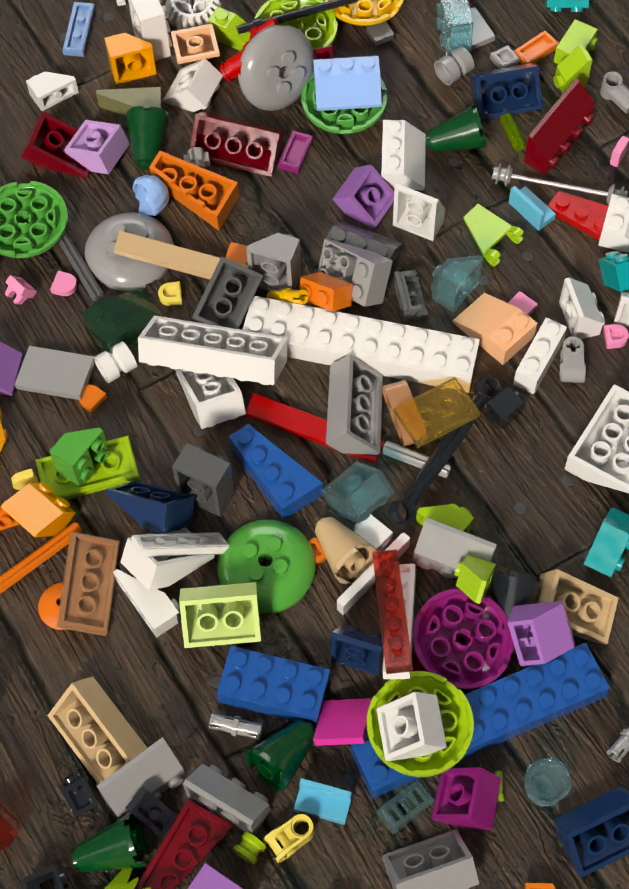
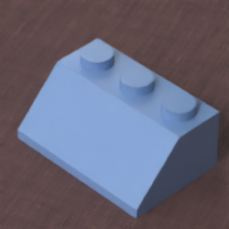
M378 56L313 60L317 111L382 107Z

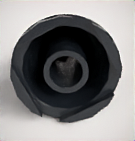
M494 571L492 577L494 602L500 606L509 619L513 606L535 604L542 586L541 578L536 580L537 576L509 571L507 576H501V571Z

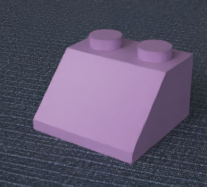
M85 120L64 151L91 172L109 174L129 146V141L121 125Z

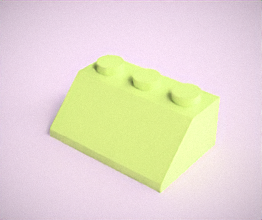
M256 582L180 589L179 604L184 648L261 641Z

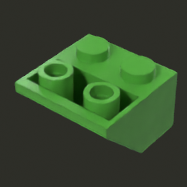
M101 428L64 433L49 452L57 472L80 487L84 481L87 482L92 477L94 469L98 464H102L107 459L109 448L104 431Z

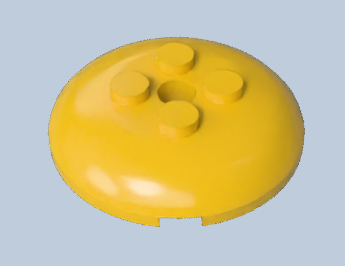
M358 0L357 3L333 9L335 17L346 23L358 26H371L392 18L401 9L405 0Z

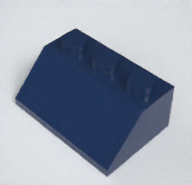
M529 63L469 74L472 98L480 120L543 109L539 70L535 64Z
M624 786L553 819L559 841L580 878L629 854V791Z

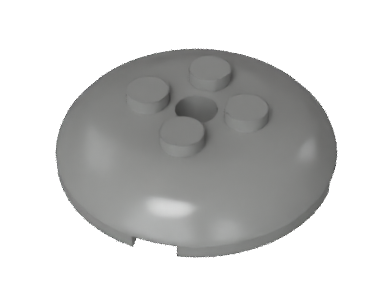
M273 25L260 31L248 43L241 56V74H238V79L243 95L252 105L262 110L274 111L292 105L301 97L302 88L310 80L314 71V52L305 34L289 25Z
M127 212L111 216L93 229L85 245V261L94 278L101 284L121 291L138 290L145 288L147 284L156 279L158 281L168 271L169 268L113 253L119 230L173 245L169 231L157 219L142 213Z

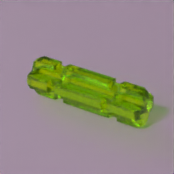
M511 114L501 115L500 122L505 127V133L510 143H512L514 151L523 150L525 142L520 137L521 134L515 122H513Z

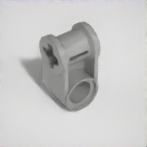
M568 337L563 342L560 354V382L584 383L586 373L584 344L578 337Z

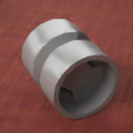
M458 46L448 55L438 59L434 63V69L438 78L444 84L451 85L462 75H466L474 69V60L466 48Z

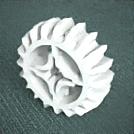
M166 0L165 5L168 20L178 30L207 25V20L218 6L221 7L220 0Z

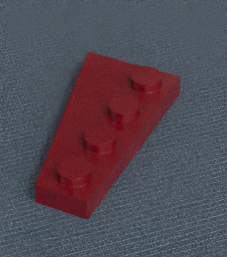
M187 800L135 889L149 887L151 889H176L234 828V825L196 803Z

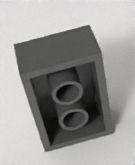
M186 443L172 466L177 491L193 495L194 505L222 517L235 495L231 464L225 457L221 455L214 456L208 453L202 446H193Z

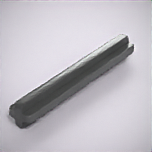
M65 231L58 241L60 247L94 302L103 299L104 295L101 288Z

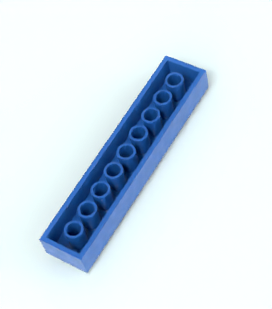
M587 644L579 645L546 664L530 666L465 694L473 713L474 731L470 746L461 760L605 698L610 687ZM368 736L365 744H351V754L372 799L422 778L399 773L386 765L375 753Z

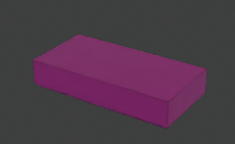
M293 130L278 162V168L299 174L313 143V136Z

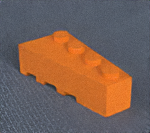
M162 151L158 152L149 166L150 174L159 177L168 186L170 196L220 231L240 197L238 182Z

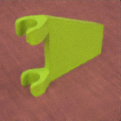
M477 204L464 216V222L480 252L492 266L500 263V259H498L500 253L492 248L506 234L516 244L523 240V230L521 228L511 226L480 204Z

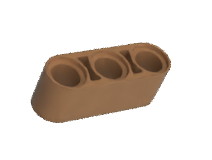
M406 380L382 386L384 400L402 446L425 441L427 439L426 431Z

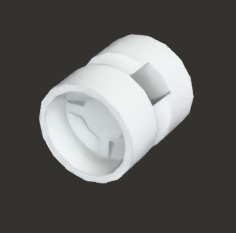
M123 341L111 347L110 353L104 351L94 357L95 364L107 383L119 378L120 372L127 373L137 367L131 351Z

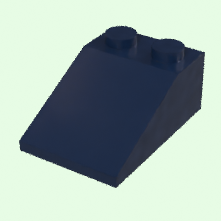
M135 480L106 489V495L143 528L152 530L154 534H168L170 531L181 530L182 527L192 524L193 495Z
M339 626L332 631L330 636L331 662L379 676L383 666L385 637L377 633H371L370 635L363 633L354 626Z

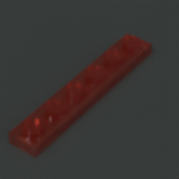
M397 549L372 552L386 674L412 672L413 666Z

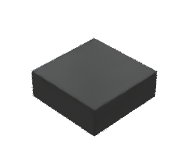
M386 21L366 27V32L375 46L394 39V33Z

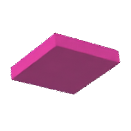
M373 698L324 701L313 738L315 745L365 744L368 734L367 713Z

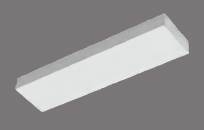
M219 532L132 535L130 542L140 557L223 554L230 547Z
M401 533L337 599V610L342 615L409 548L410 537Z

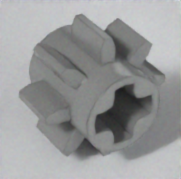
M193 147L187 151L188 155H183L184 161L204 169L210 167L209 152H204L200 147Z

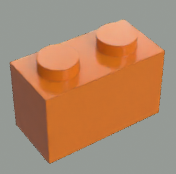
M322 272L300 277V290L305 289L308 294L302 296H309V303L332 312L351 306L353 284Z

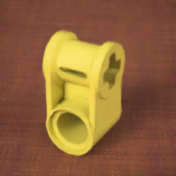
M298 814L267 834L263 842L271 847L277 856L275 860L277 863H280L313 838L315 834L314 825L308 816ZM300 823H305L309 826L308 832L304 835H299L295 832L296 826ZM277 841L280 842V844L282 845L283 849L279 846V844L277 843Z

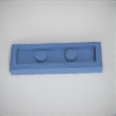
M74 2L63 46V55L84 57L95 12L94 3Z

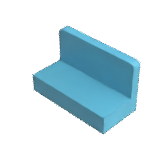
M516 186L511 188L508 203L538 231L555 219L556 214L526 186L520 190Z
M301 778L294 811L345 825L352 801V792Z

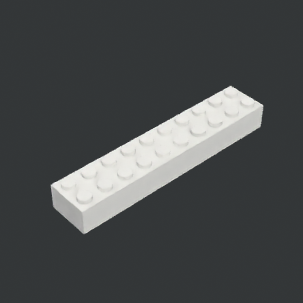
M259 296L253 297L243 326V330L288 337L287 357L331 365L351 354L383 374V376L467 393L470 390L480 339L342 312H332L326 309Z

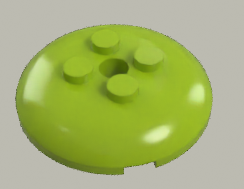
M269 0L258 10L255 19H265L324 3L325 1ZM333 9L279 23L280 26L289 25L300 30L308 38L313 50L332 45L338 29Z
M414 671L410 672V679H390L374 695L367 713L369 741L378 757L386 765L399 773L414 777H429L441 774L455 766L463 758L472 741L474 718L467 698L460 689L458 690L446 678L438 674ZM413 692L437 695L447 748L426 756L385 761L377 708Z

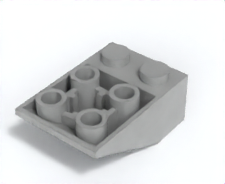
M326 238L324 239L317 272H322L353 284L352 300L366 307L383 303L393 261L376 252Z

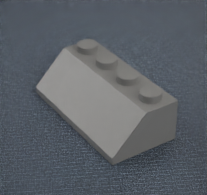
M351 354L330 365L326 444L343 454L377 455L380 453L383 374Z

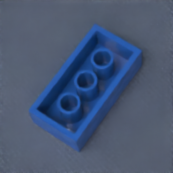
M230 646L217 691L218 702L294 722L306 720L317 727L330 682V669Z

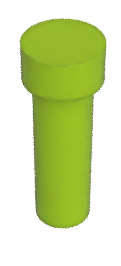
M495 771V775L502 778L497 799L498 802L504 801L503 772Z

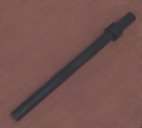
M331 0L272 17L278 23H283L357 3L358 0ZM271 17L265 19L256 18L251 20L250 23L236 26L238 35L250 32L251 28L256 25L260 26Z

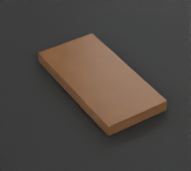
M71 532L57 628L101 636L107 635L115 581L113 571L116 570L120 541Z

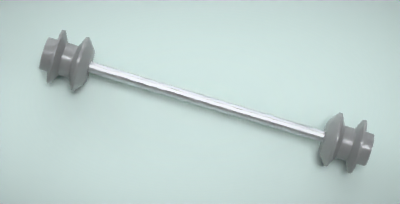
M499 163V167L494 166L492 179L496 180L495 184L499 181H504L505 186L511 182L512 178L607 196L606 202L608 206L612 194L627 197L628 191H624V186L620 190L616 189L615 184L609 187L608 192L515 175L512 174L513 168L511 164L507 168H502L501 163Z

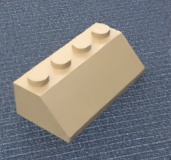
M93 676L72 682L47 715L98 784L147 749L146 745Z

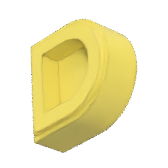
M180 281L168 282L159 288L158 295L161 303L167 306L183 305Z
M32 469L18 472L11 478L13 488L16 490H21L29 483H39Z

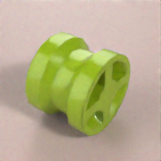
M245 831L242 835V841L233 847V851L246 862L254 865L257 862L258 854L264 852L267 847L257 837Z

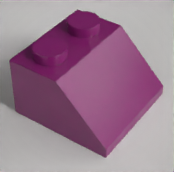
M482 767L450 768L441 773L431 819L470 830H492L502 778Z

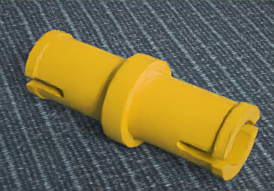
M284 288L282 290H270L267 293V298L295 304H306L309 300V296H302L308 294L305 289L293 290L292 288Z

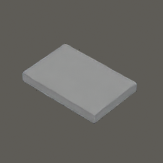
M29 346L14 386L19 390L82 400L95 364L94 356Z

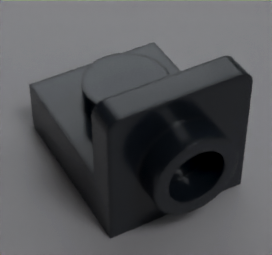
M73 773L62 780L63 784L59 787L75 818L99 805L83 773L80 775Z

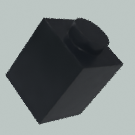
M506 387L487 403L486 415L503 429L523 412L525 402L517 391Z

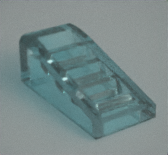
M417 780L377 810V815L394 835L430 806L434 800ZM416 790L424 800L423 803L420 804L412 794L413 791ZM407 796L416 806L413 810L404 800ZM400 803L408 812V814L404 816V814L396 806L397 804ZM391 809L400 818L397 822L389 813Z

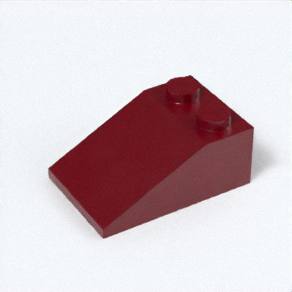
M42 112L32 129L21 158L41 168L85 179L90 171L64 151L78 130Z

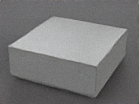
M509 45L490 54V59L498 69L516 66L520 61Z

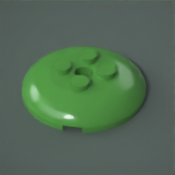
M313 72L310 80L302 88V107L310 121L327 132L335 134L358 133L374 125L383 115L387 105L386 86L380 77L382 107L317 111Z
M36 181L22 184L12 182L0 187V254L11 258H30L40 255L55 246L63 236L68 223L67 207L61 195L52 187Z
M258 520L240 527L226 540L230 547L223 554H219L217 571L221 585L256 582L260 614L281 612L297 604L305 596L311 583H313L316 572L315 555L308 539L297 528L277 520ZM264 559L272 562L268 567L260 565Z

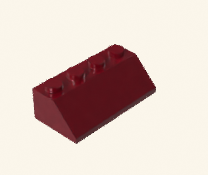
M574 80L528 136L524 163L545 175L551 168H556L562 154L566 155L569 152L572 142L581 137L584 127L586 125L590 126L595 118V114H593L595 103L580 80Z
M200 112L195 115L190 149L200 147L204 152H209L211 163L272 177L281 154L285 131L216 114Z

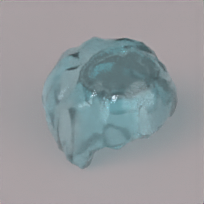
M540 758L527 766V771L523 778L527 797L539 807L557 804L569 794L572 787V777L567 770V766L554 758Z

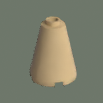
M324 517L317 522L315 534L334 577L343 584L350 583L349 579L354 577L358 579L376 560L374 556L375 554L378 555V551L372 544L333 517Z

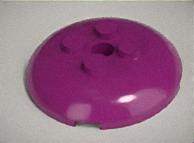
M460 589L443 591L430 598L422 606L415 618L412 637L415 655L426 672L443 676L457 689L471 690L484 687L496 680L504 672L513 652L514 643L507 623L508 618L500 606L489 597H484L481 604H477ZM456 636L463 637L466 640V646L456 642Z

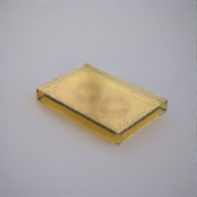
M455 377L394 408V414L418 448L480 417V411Z

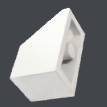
M43 72L26 81L29 94L41 111L79 93L74 76Z

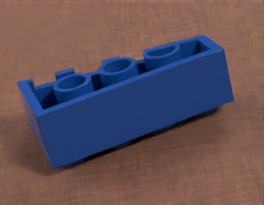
M249 424L228 436L230 450L283 520L323 495V483Z

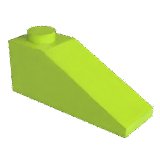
M218 6L207 20L208 24L213 25L216 41L239 51L243 50V45L249 41L250 32L239 35L237 33L236 26L247 23L237 14Z

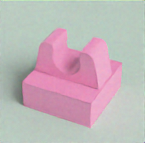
M10 275L5 282L8 285L5 295L13 297L16 293V298L13 301L15 304L21 305L27 298L33 299L37 293L23 278Z

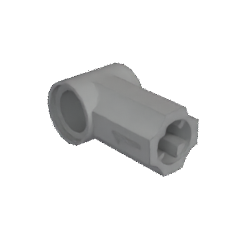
M614 71L606 73L600 88V95L606 100H612L620 109L629 114V88L622 83L623 79L619 73Z

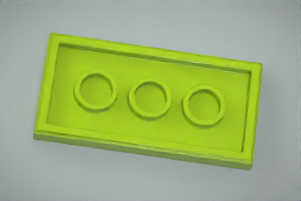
M129 436L107 441L109 448L107 459L102 464H98L94 469L92 477L87 482L84 481L80 487L57 472L51 456L35 460L40 482L51 486L52 492L58 497L68 500L134 480L139 481L140 477Z

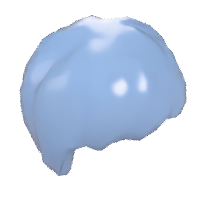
M143 175L134 181L133 191L135 192V198L139 200V213L156 216L163 211L169 202L168 186L159 177L154 175Z

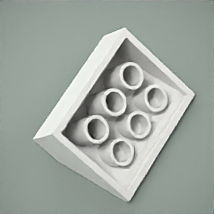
M614 384L569 454L565 470L587 482L629 493V392Z

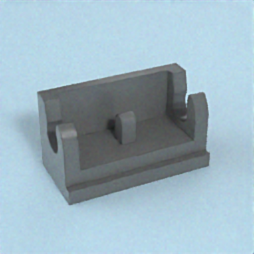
M415 270L394 272V287L403 322L428 318L419 278L414 277L417 276Z

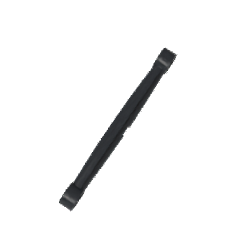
M486 377L476 381L474 384L475 396L436 447L404 498L395 500L389 505L388 516L394 524H407L415 519L417 514L415 505L453 455L486 402L491 401L501 392V385L496 378ZM485 382L490 386V396L485 393ZM400 504H403L406 509L404 520L400 518L398 513Z

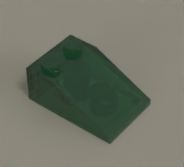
M141 288L100 300L81 312L85 327L102 348L109 353L111 347L122 341L127 347L138 341V337L153 316L165 317Z

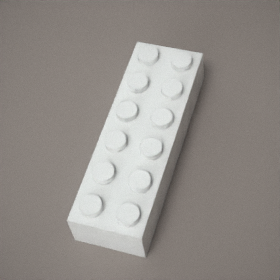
M153 316L138 337L139 362L147 363L151 366L160 365L175 370L183 369L194 373H207L217 377H230L240 381H253L263 385H274L287 363L288 337L161 316Z

